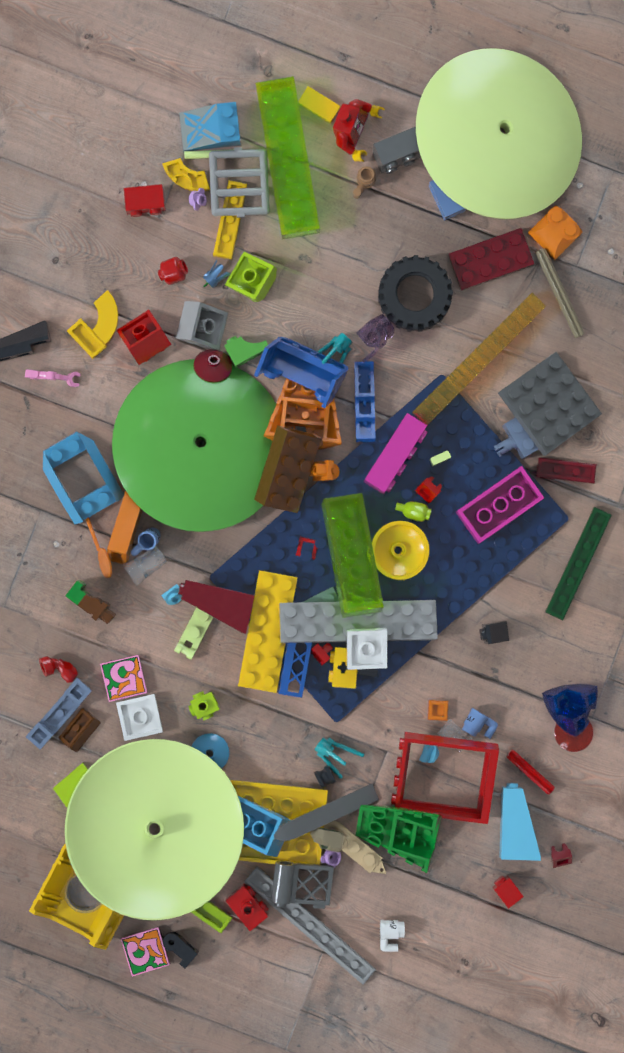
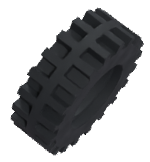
M414 255L409 258L407 256L402 257L401 260L393 262L386 269L379 285L378 302L380 303L382 313L385 314L390 323L392 322L399 329H406L407 332H422L425 329L433 328L434 325L442 321L450 308L453 290L451 279L448 278L447 271L439 266L440 263L437 261L433 262L426 256L422 258ZM421 276L432 285L433 299L431 304L425 309L411 311L400 303L397 296L398 287L407 277Z

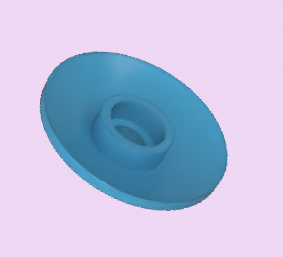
M203 734L191 746L205 755L207 750H212L213 756L209 758L221 769L229 759L228 744L217 734Z

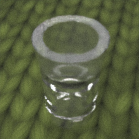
M155 547L122 565L137 587L147 577L160 569L162 565L166 564L167 561L159 548Z

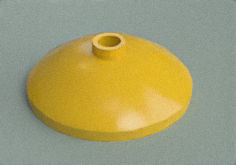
M390 522L381 527L373 537L371 558L375 567L386 577L396 580L412 578L425 567L428 561V540L423 531L410 522ZM397 546L401 548V552L399 554L395 553V548Z

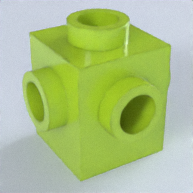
M201 691L193 695L194 699L190 701L191 705L188 706L192 716H196L197 719L202 718L203 721L213 717V712L220 709L213 691L206 694ZM200 703H205L206 709H202Z

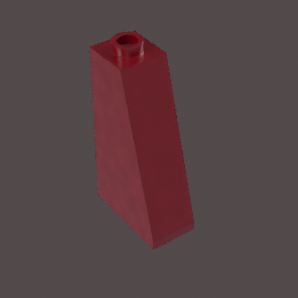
M185 580V583L180 584L178 594L182 595V600L237 631L246 634L254 595Z

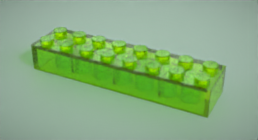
M294 76L255 83L282 240L320 233V225Z

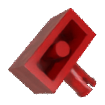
M242 884L226 898L225 902L247 929L252 931L269 916L267 912L269 908L262 900L260 902L255 897L256 892L250 885L247 887L245 884Z

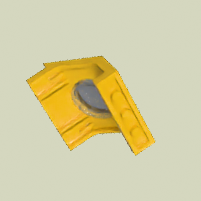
M66 843L61 848L55 863L52 865L29 910L33 915L51 919L83 935L90 940V945L104 950L107 949L124 915L100 903L82 885L72 868Z

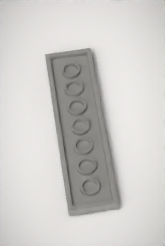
M436 600L279 603L280 643L347 642V629L386 628L387 641L438 639Z

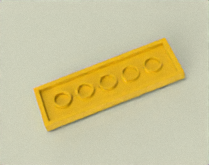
M259 570L238 686L277 693L286 644L280 643L279 603H293L298 577Z

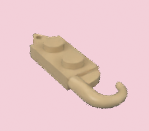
M337 821L324 825L325 829L332 827L344 834L341 850L369 873L386 874L382 857L355 836L354 833Z

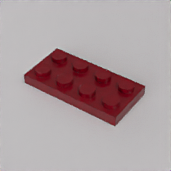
M522 228L448 254L461 291L534 265Z

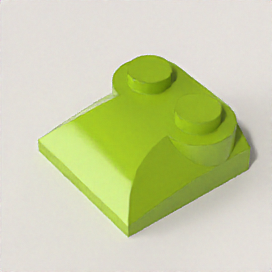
M243 252L225 286L250 298L253 302H260L266 297L277 276V268Z

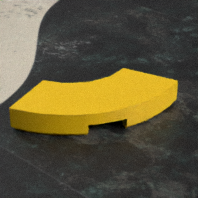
M181 158L162 163L168 177L179 187L189 191H198L199 188H203L205 192L210 191L205 171L189 169L183 164Z
M108 290L94 302L98 310V321L93 328V332L106 345L114 336L118 325V308Z

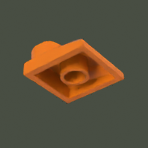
M557 205L550 209L528 232L542 248L546 249L547 253L554 260L583 233L579 225Z

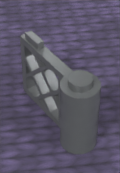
M276 861L271 901L277 907H286V904L296 903L312 904L313 908L325 909V905L330 906L334 867L331 865ZM299 869H307L310 872V875L303 881L298 877ZM321 870L328 871V877L323 882H320L315 875ZM314 877L319 885L310 892L305 884ZM303 886L308 894L304 898H296V891ZM320 888H323L326 891L325 900L316 899L313 894Z

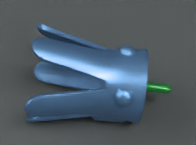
M216 260L211 270L203 277L207 282L203 287H206L208 284L212 288L216 287L217 283L229 276L230 273L225 272L217 277L222 271L223 265L218 264L215 267Z

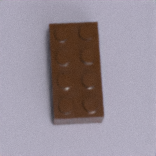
M277 425L254 500L263 506L298 513L321 439L311 433Z

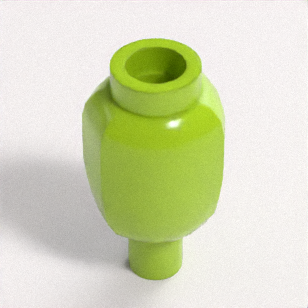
M413 501L405 504L397 503L395 510L403 512L405 517L420 522L429 520L432 510L426 504Z

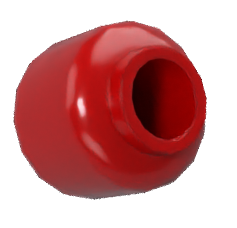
M178 257L162 261L160 263V270H158L160 280L165 281L168 285L185 280L186 274H188L185 261L183 259L180 260Z

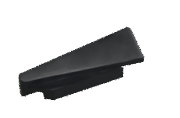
M39 322L0 338V362L34 354L33 346L51 342L47 322Z

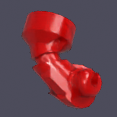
M48 656L39 658V664L45 677L54 674L55 669H58L61 677L67 683H71L78 675L77 669L70 662H66L61 658L59 660Z

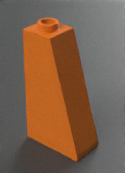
M126 491L108 544L107 553L110 561L127 566L142 509L136 505Z

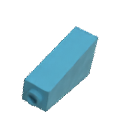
M506 783V787L501 786L499 857L501 860L541 861L523 788L518 787L516 783Z

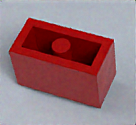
M162 184L123 188L127 215H131V217H140L142 213L160 215L162 211H166Z

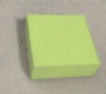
M445 451L430 458L429 461L433 467L450 459L451 456L449 451Z

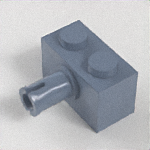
M516 417L502 426L508 438L493 446L495 451L503 447L502 450L497 452L499 457L515 448L521 459L539 450Z

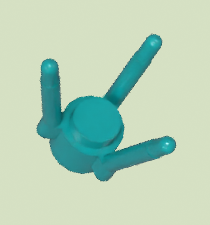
M340 333L338 337L335 336L328 344L317 351L322 354L331 346L333 347L322 360V364H325L336 351L339 353L344 352L339 361L343 363L347 354L352 350L349 347L352 341L343 333Z
M323 737L314 750L318 752L317 756L322 758L330 769L342 779L343 776L327 759L330 755L342 765H346L344 760L332 752L334 750L332 745L364 757V754L335 742L330 737L328 740Z

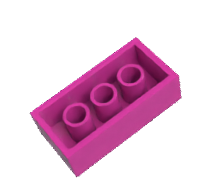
M407 413L368 473L364 483L382 494L385 491L390 492L396 483L393 480L395 475L400 476L407 466L404 464L406 458L409 460L412 458L417 450L414 447L417 442L421 444L428 433L425 430L427 425Z
M521 466L460 508L456 513L479 544L544 499V497Z

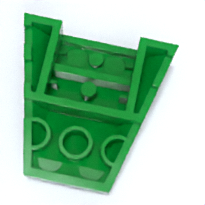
M361 805L355 836L378 848L382 846L388 849L389 854L393 856L397 854L405 858L406 863L410 865L414 863L422 867L421 871L427 873L437 844L442 816L399 807Z

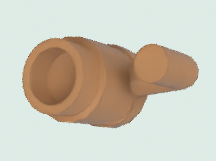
M362 167L358 171V186L353 191L355 199L360 198L364 189L371 188L375 184L376 174L371 167Z

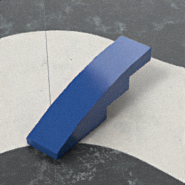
M374 361L354 362L356 442H375Z

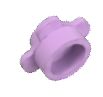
M199 188L198 191H192L189 195V203L196 211L207 203L203 188Z
M326 850L320 860L322 863L335 868L341 861V852Z

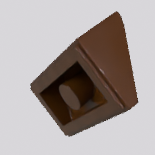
M82 708L58 738L69 749L78 752L101 722L85 708Z

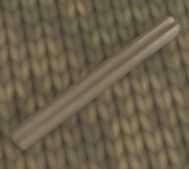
M546 249L538 250L536 256L574 337L583 336L584 330Z

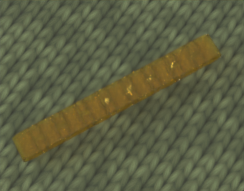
M532 292L412 414L422 423L428 425L546 305Z

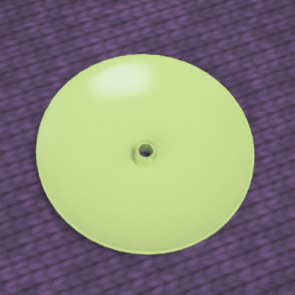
M490 48L473 50L459 55L447 62L434 74L425 87L419 101L416 115V138L423 163L436 185L454 202L471 212L497 219H516L535 214L554 203L565 192L575 176L582 150L581 124L575 105L562 83L546 67L523 54L505 49ZM500 128L505 130V134L500 131Z
M164 739L131 742L108 752L98 759L77 784L71 796L65 819V843L68 857L82 885L95 899L109 909L122 915L142 920H164L179 917L194 911L211 900L232 875L240 857L244 838L241 804L237 792L225 772L212 759L199 750L183 743ZM153 823L157 824L160 828L159 833L156 835H152L149 832V826Z

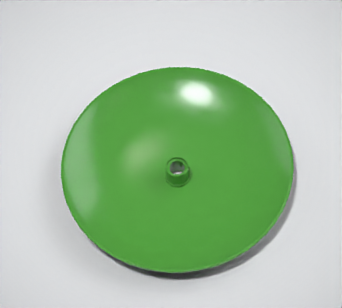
M189 359L168 364L150 373L126 397L118 412L113 429L112 451L114 465L118 477L130 498L155 520L186 531L206 532L221 530L244 521L263 506L254 498L272 444V440L264 437V433L276 407V402L264 386L254 377L235 366H232V372L227 379L213 383L201 379L194 370L195 359ZM203 439L206 445L200 448L196 446L195 441Z

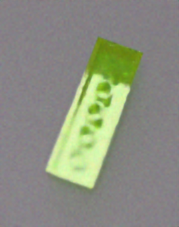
M363 494L324 498L321 506L342 618L379 613L384 608Z

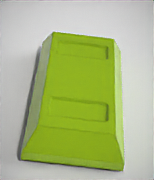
M210 901L191 912L221 934L233 918Z

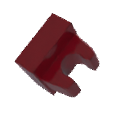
M562 843L563 850L559 852L555 850V846L551 847L553 868L572 864V853L565 843Z

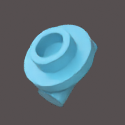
M178 584L161 595L169 605H175L182 600V595L178 594L180 588Z
M424 745L419 761L434 763L439 756L438 747Z

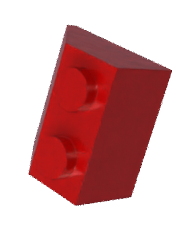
M150 310L117 329L118 334L138 365L147 362L151 357L172 345Z

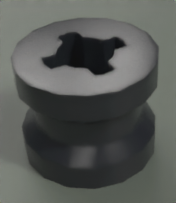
M328 765L323 770L314 772L322 789H325L330 783H336Z

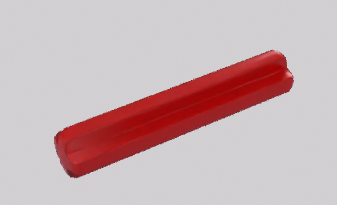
M511 750L506 757L546 794L552 793L555 787L516 751Z

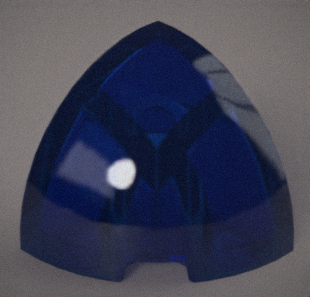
M571 684L549 689L543 692L542 695L545 706L553 720L564 731L576 737L584 731L590 722L588 716L591 709L596 708L598 687L588 684Z

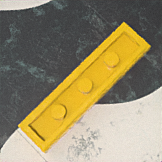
M228 180L227 189L247 188L248 184ZM245 196L225 197L223 208H242ZM221 216L213 257L232 260L241 218H237V216Z

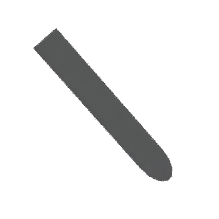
M369 784L288 821L277 829L274 838L279 841L295 839L360 809L361 805H369L379 800L373 784Z

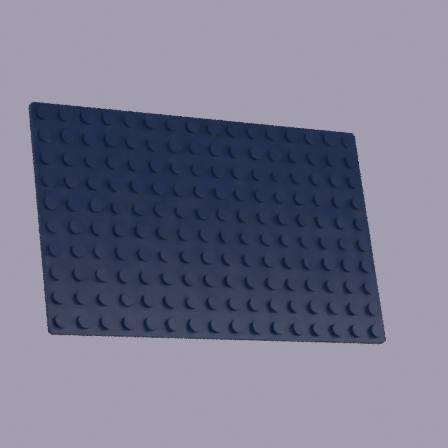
M439 375L375 431V442H362L337 464L340 473L335 480L318 481L304 493L298 513L283 511L212 573L210 580L216 587L255 595L259 570L298 577L293 603H301L331 587L334 588L340 602L436 600L438 635L568 521V516L511 451L506 452L500 457L498 456L497 452L502 450L503 447L495 451L493 446L502 441L444 375ZM408 413L426 424L425 430L428 433L421 444L419 442L415 444L414 447L417 450L410 460L406 458L404 464L407 466L401 475H395L393 480L396 483L391 491H385L382 494L364 483V480ZM449 451L450 459L432 467L429 461L430 458ZM522 466L544 499L478 544L456 511ZM433 477L432 483L436 487L441 484L442 488L440 489L441 492L428 503L415 490L426 478ZM410 501L426 504L429 509H432L430 518L422 522L409 519L404 516L403 512L395 510L396 504H405ZM394 521H406L416 525L423 531L429 543V557L425 567L414 577L405 580L386 577L375 567L371 558V543L376 532L384 525ZM300 537L316 540L317 552L315 560L311 559L314 544L303 541L300 556H296ZM397 546L395 548V553L399 554L401 552V548ZM431 640L387 641V668H379L376 678L357 674L356 689L332 687V682H328L329 670L333 671L334 663H330L329 659L321 666L310 653L304 687L332 720L339 722ZM315 642V643H312L311 649H312L316 644H319L321 647H323V646H324L326 643H328V642ZM329 642L333 649L327 654L330 657V653L335 651V647L347 648V642ZM297 643L295 646V650L299 655L304 653L307 648L305 643ZM299 659L292 664V670L295 674L303 670V664ZM342 662L340 666L338 665L341 673H345V670H347L345 662Z

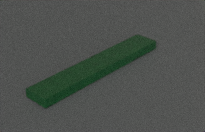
M593 507L545 613L562 621L564 620L611 519V514Z

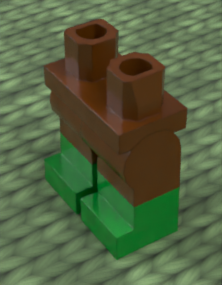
M77 580L65 596L85 612L93 614L91 618L95 621L101 619L106 624L110 623L116 616V613L108 608L111 604L107 601L103 602L99 597H93L84 590L86 584L81 580Z

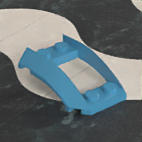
M76 431L43 450V471L74 524L83 522V520L124 497V492L106 464L94 440ZM87 450L106 484L79 500L72 502L54 468L82 451Z

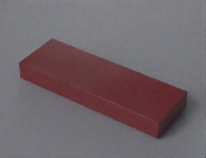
M539 457L536 477L594 484L597 464Z

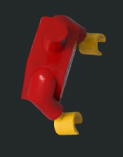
M354 99L348 105L343 103L333 125L337 146L349 155L352 154V158L356 162H364L361 155L367 156L365 150H355V147L369 115L368 113L370 112L372 117L382 118L378 115V111H385L383 107L372 106L370 103L360 99Z

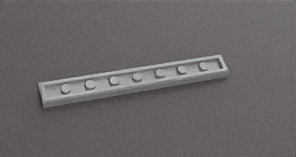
M258 866L244 881L360 983L364 985L375 972L376 968L302 904L290 903L286 904V907L275 906V903L271 901L273 879Z

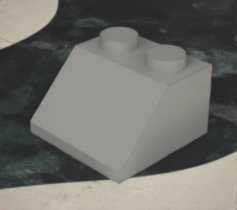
M185 301L176 339L219 350L228 313L201 302Z

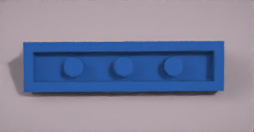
M286 643L277 693L302 698L312 643H305L307 648L301 655L295 650L297 643ZM299 659L303 664V670L295 674L292 670V664ZM295 678L300 684L298 693L288 691L289 683Z

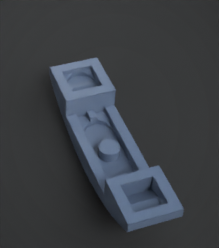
M76 678L62 697L27 734L26 738L41 750L78 709L92 690L79 678Z

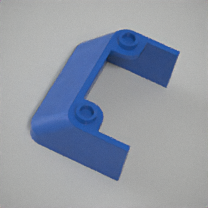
M278 337L264 348L254 376L258 377L264 373L270 379L280 376L290 379L315 391L314 395L317 397V400L323 403L321 407L326 408L333 401L349 368L332 358L325 364H322V360L326 355L286 337Z

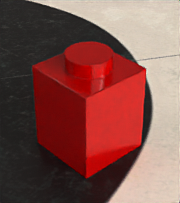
M508 875L506 877L501 876L494 882L493 889L508 909L524 897Z

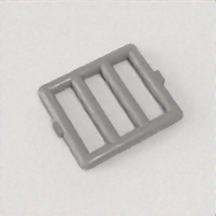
M236 147L234 150L211 151L209 153L212 215L245 218V215L268 214L270 207L267 151L265 149L242 150V147ZM260 158V168L217 170V159ZM260 176L261 188L218 189V178ZM261 195L262 207L219 208V197Z

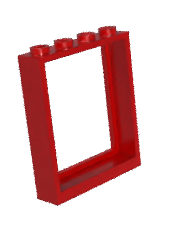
M404 732V738H400L399 750H402L401 757L397 756L396 768H399V774L394 776L393 787H397L396 794L392 793L391 805L439 814L443 819L488 824L499 756V745L497 743ZM411 743L485 752L477 808L403 799Z

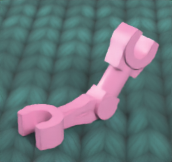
M26 370L25 377L35 380H64L70 387H78L79 383H74L72 378L73 376L79 377L80 373L71 372L66 376L52 371Z

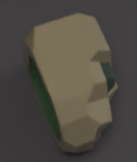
M317 828L311 831L310 835L313 841L318 843L321 849L340 852L344 840L342 832L325 828Z

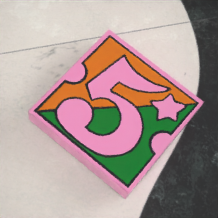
M139 655L100 664L109 702L148 693Z
M159 926L121 938L132 977L170 965L166 949L163 946V938Z

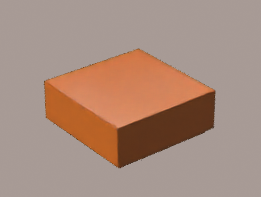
M429 700L428 720L448 721V701Z

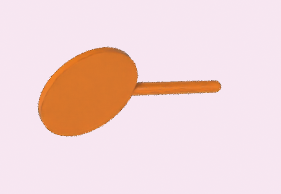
M88 517L86 522L98 551L100 569L105 578H111L112 566L109 555L104 548H100Z

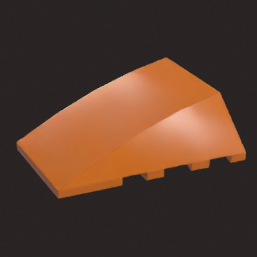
M286 378L264 437L273 441L277 425L287 428L294 427L293 429L296 426L305 427L307 433H311L321 439L318 449L322 450L342 445L335 400L333 399L326 408L321 407L323 403L319 402L314 395L315 391Z

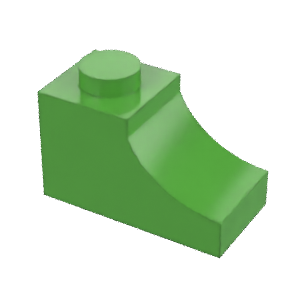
M234 336L226 341L227 344L224 347L235 367L238 368L261 355L268 343L266 340L260 343H250L243 340L241 336L239 338Z

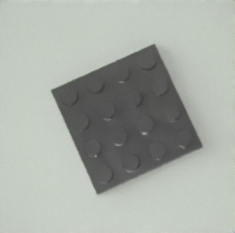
M557 352L498 392L543 456L550 453L602 414Z

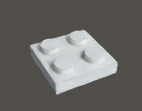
M386 628L347 629L348 670L387 668Z
M155 694L116 702L124 741L163 732Z

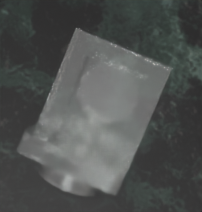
M451 719L437 733L442 737L472 739ZM454 748V749L457 750L458 752H461L462 750H464V749H456V748Z

